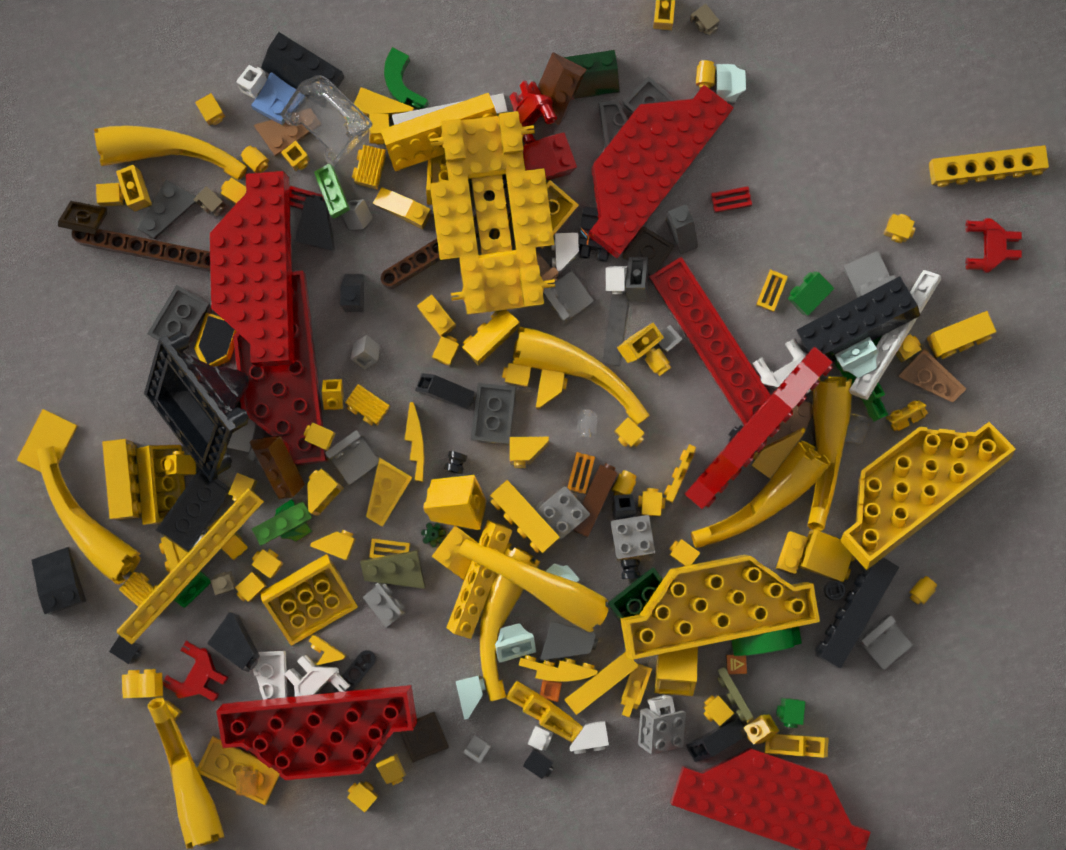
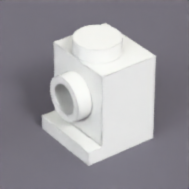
M248 65L236 83L242 93L256 99L257 94L267 81L266 73L259 67L254 68Z
M661 695L647 699L650 710L658 716L675 712L671 696Z
M535 725L528 744L539 750L546 751L553 732Z

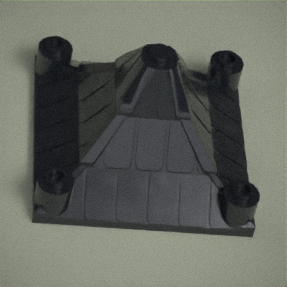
M178 331L169 337L164 335L159 338L144 395L210 482L218 478L219 474L231 468L232 459L226 453L227 446L232 434L248 424L249 416L244 409L236 408L249 387V378L239 370L219 366L213 367L193 356H187L183 351L189 348L190 339L186 333Z

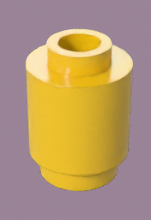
M708 60L699 62L696 72V85L699 86V89L703 85L709 89L715 85L716 67L714 62Z
M250 145L242 151L241 157L243 162L255 173H263L268 168L269 159L256 147Z
M653 347L645 353L647 357L644 360L659 377L672 368L669 365L670 361L660 348L656 350Z
M626 470L619 473L612 488L613 496L631 494L636 484L637 476Z
M927 576L923 579L920 578L909 591L911 594L909 598L917 605L920 603L924 605L936 591L937 584Z

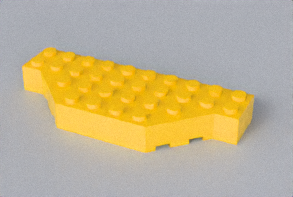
M990 422L986 423L976 432L966 433L955 432V430L927 429L928 427H918L861 470L858 482L856 523L843 532L842 544L868 570L1012 459L1016 450L1014 446Z
M739 555L672 568L668 571L639 615L620 618L626 654L632 660L820 622L813 583L803 582L791 585L749 555Z

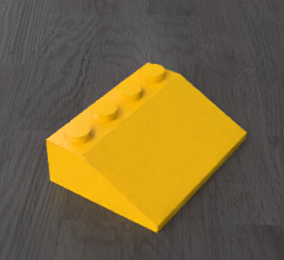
M328 554L260 592L263 604L291 646L358 608Z

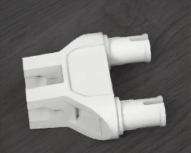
M796 338L785 343V346H787L794 358L792 359L793 361L774 373L769 370L763 357L752 363L765 386L777 389L808 354L802 351Z
M303 655L297 661L307 672L304 677L294 668L289 669L284 674L294 685L295 696L315 695L327 682H331L339 692H345L351 686L339 675L337 667L317 666L307 655Z

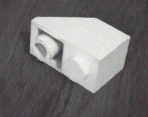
M555 233L554 245L551 246V249L555 250V258H552V268L555 267L559 274L579 253L578 233Z
M605 721L585 724L569 746L570 751H574L575 754L586 753V749L593 748L594 751L604 750L605 746L609 745Z

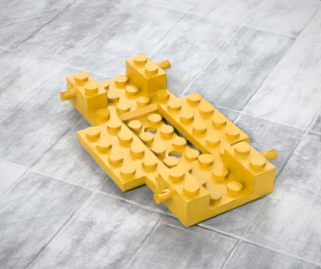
M518 111L500 113L498 116L441 121L442 135L440 138H430V142H433L430 145L431 147L442 145L444 148L449 181L430 183L440 260L459 258L463 289L462 292L451 293V296H458L451 297V300L463 299L467 315L543 305L544 288L555 287V284H548L555 283V280L543 281L540 276L536 248L553 246L554 237L545 170L543 168L525 171L522 138L524 134H535V131L531 130L534 129V125L522 127ZM502 175H506L516 246V250L513 251ZM468 179L472 180L482 255H478ZM488 190L493 191L495 194V198L492 201L484 199V193ZM491 229L499 230L500 236L498 239H491L489 237Z

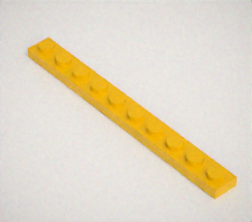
M248 488L118 628L117 634L130 644H133L264 502L263 499Z

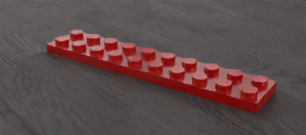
M680 257L649 276V279L740 421L745 425L771 395L683 258Z

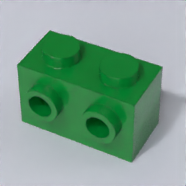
M815 271L808 273L803 278L804 282L800 286L794 287L788 297V300L806 316H809L835 289L819 272Z
M781 697V703L777 705L776 717H779V721L784 723L783 726L798 728V725H803L805 701Z

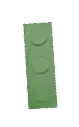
M329 163L314 171L330 216L335 219L349 211L350 208L334 166Z
M304 501L257 525L252 528V531L260 546H263L312 519V516Z

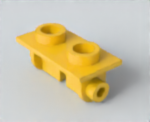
M920 400L912 401L905 408L891 412L886 419L892 423L890 426L893 431H900L910 425L908 422L909 418L912 423L925 418V415L928 414L925 408L927 406Z

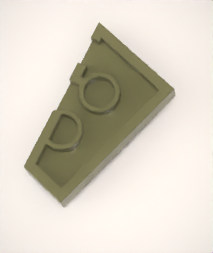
M418 550L361 560L360 562L364 581L423 589L426 587Z
M723 667L718 670L719 677H717V680L722 688L726 687L728 691L726 695L730 703L736 705L738 709L736 713L740 720L748 725L754 720V717L727 670Z

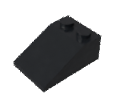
M69 547L31 560L38 597L44 614H53L87 602Z

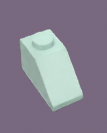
M479 675L456 681L464 720L470 717L483 696V690H486L484 679H480Z

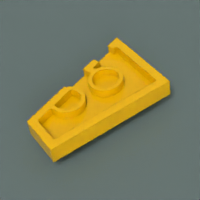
M689 444L687 450H683L679 459L682 462L679 468L676 467L672 474V478H674L672 485L668 484L664 495L667 496L666 501L672 504L695 455V446Z
M380 457L366 517L383 527L412 477Z

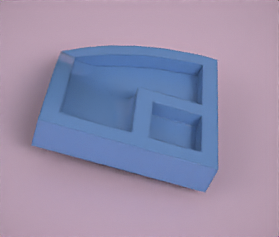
M271 72L261 92L251 106L253 110L283 125L305 97L303 93L291 87Z

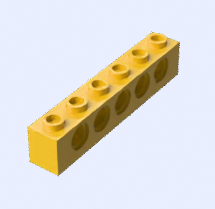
M1046 145L934 158L929 162L932 185L938 184V187H945L949 183L954 182L957 185L967 184L971 180H975L976 183L985 182L987 178L1002 180L1006 176L1012 175L1013 178H1020L1025 176L1024 174L1032 173V176L1043 174L1049 168ZM1022 160H1029L1030 166H1025ZM1004 161L1010 162L1011 169L1004 166ZM985 163L991 164L993 170L988 171L985 168ZM966 166L973 167L974 173L967 172ZM947 168L954 169L955 175H949Z
M487 520L478 544L504 554L513 530L505 525ZM471 561L446 627L453 634L471 639L496 575L495 572L475 561Z

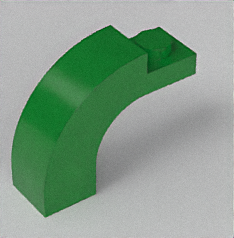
M392 47L384 66V77L390 95L394 100L407 105L410 102V106L414 107V109L427 108L429 105L428 99L409 90L403 83V74L410 62L409 55Z
M799 626L731 640L734 656L774 652L802 644Z

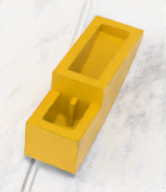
M775 734L765 741V753L825 758L828 757L829 737Z

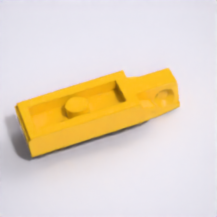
M638 664V667L629 674L620 703L625 705L622 712L623 716L630 717L632 709H637L640 705L652 668Z

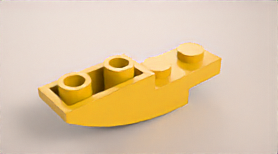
M525 655V658H520L519 666L537 670L535 678L547 681H576L597 675L598 670L594 669L595 665L583 663V666L575 664L576 660L565 658L564 661L560 660L558 667H554L555 663L544 660L543 663L536 662V657Z

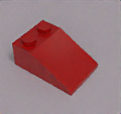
M565 132L547 136L523 146L525 171L544 168L546 181L570 175L577 168Z

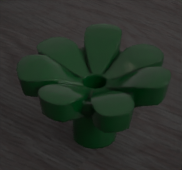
M438 522L434 526L431 523H427V530H421V535L425 536L422 542L424 544L430 542V546L434 548L437 546L436 542L441 544L444 541L442 536L446 535V530H440L441 524Z

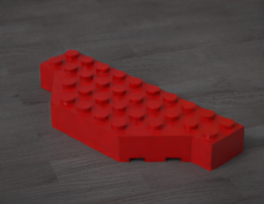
M705 85L702 86L693 99L640 104L591 168L598 209V221L587 236L618 259L734 107Z
M284 171L246 174V193L210 232L211 309L250 343L251 363L256 367L295 364L289 177Z
M303 270L292 272L295 364L256 367L251 363L250 343L238 332L233 336L237 370L245 373L249 378V387L240 400L241 409H244L249 418L271 436H281L295 466L328 462L327 455L325 454L326 450L306 442V437L304 436L307 426H311L312 422L322 427L324 426L307 280Z
M814 346L689 487L685 495L701 509L705 506L709 508L717 498L715 494L717 492L722 493L728 487L730 479L732 481L735 480L742 471L741 467L744 466L746 468L753 460L754 452L757 451L759 453L766 446L767 437L773 438L780 430V423L782 421L786 423L793 415L792 409L796 405L799 407L806 400L807 396L805 394L809 389L813 391L820 383L818 378L822 374L826 376L831 371L833 361Z
M412 685L224 703L216 711L222 748L242 747L246 751H251L258 757L259 761L277 771L284 780L361 774L393 732L412 731L417 724Z
M748 748L701 772L682 766L670 801L673 806L800 850H865L871 833L865 828L851 824L825 773L753 748Z

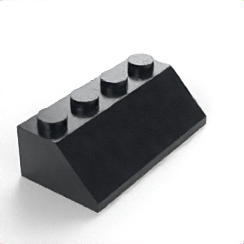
M278 32L268 47L261 66L263 71L268 74L272 72L322 108H325L345 78L341 70Z

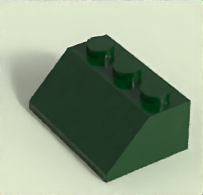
M615 50L564 57L587 69L574 99L620 92Z
M654 567L608 602L610 609L620 624V618L639 615L662 582V577Z

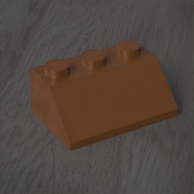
M553 52L538 84V89L541 94L552 98V107L557 116V120L554 123L560 125L569 111L587 69Z
M281 436L251 440L249 443L278 499L294 497L305 483Z

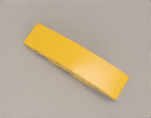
M410 402L405 441L412 442L410 461L417 462L415 481L423 482L425 467L424 440L415 404Z
M625 651L598 672L597 675H594L565 698L564 701L577 715L635 670L638 664L634 659L628 658Z
M519 681L515 682L506 695V699L522 707L524 713L539 720L541 726L570 742H573L583 729V726L571 716Z

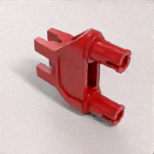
M523 80L519 85L522 93L518 96L517 92H513L509 96L514 108L513 112L518 111L519 121L522 127L532 126L542 114L546 124H552L557 120L552 107V98L541 94L534 81L528 85L527 81ZM533 134L523 135L524 145L536 141Z
M985 218L983 221L966 220V232H982L984 234L983 259L966 258V270H982L985 273H989L1003 260H1019V258H1022V250H1007V242H1019L1022 239V232L1006 231L991 218Z
M186 640L183 644L186 647H182L180 651L194 658L196 662L184 682L181 683L167 674L164 678L166 681H163V686L175 692L179 699L200 694L211 701H216L219 693L207 687L209 680L213 679L223 685L226 684L229 677L215 669L211 654L207 648L200 649Z

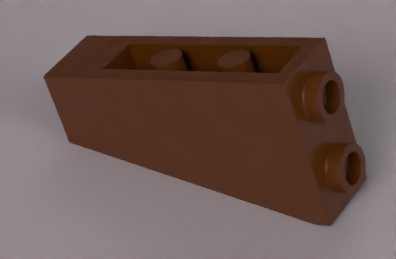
M607 463L604 466L600 464L582 503L590 512V516L572 531L588 538L618 474L615 471V467Z

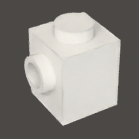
M609 266L606 268V291H612V294H623V291H626L628 266Z

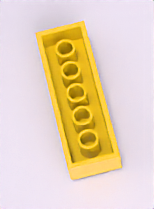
M489 93L380 131L394 171H398L445 154L442 145L432 147L430 143H433L430 142V138H440L442 135L441 121L453 119L469 120L497 116Z

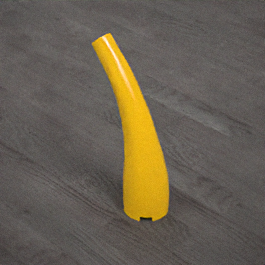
M108 126L94 129L101 166L154 157L183 155L211 162L224 169L225 173L238 181L248 169L245 164L227 152L186 134L144 126Z
M519 327L517 332L519 338H517V341L515 340L512 364L562 372L590 380L614 396L627 410L626 414L636 425L650 416L631 389L602 362L558 337L535 329Z
M828 376V379L820 381L813 390L816 452L820 456L824 454L831 464L815 482L812 506L807 524L811 530L823 531L825 529L835 491L851 415L852 394L849 392V389L852 386V379L846 381V377Z
M801 440L786 457L769 482L750 503L716 524L691 532L695 548L729 539L769 519L809 490L830 466L829 459L824 454L820 456L814 450L816 447Z
M54 446L38 449L37 454L43 480L52 504L63 525L80 550L103 575L117 585L126 581L123 577L129 571L133 573L141 560V557L138 555L141 553L100 525L79 506L63 480Z
M466 539L461 545L460 555L477 562L522 587L562 618L583 630L592 632L596 624L601 625L604 622L609 609L605 606L608 600L588 587L528 565L469 539Z
M508 542L504 552L505 555L536 568L539 566L540 560L532 561L533 555L519 547L510 548L512 544ZM497 573L484 604L480 624L481 667L489 701L506 697L503 680H499L495 644L498 641L500 628L503 627L524 591L522 587Z
M153 699L147 707L155 722L169 763L177 814L186 849L189 850L193 849V846L196 845L201 847L219 841L218 839H223L225 836L213 799L164 699Z

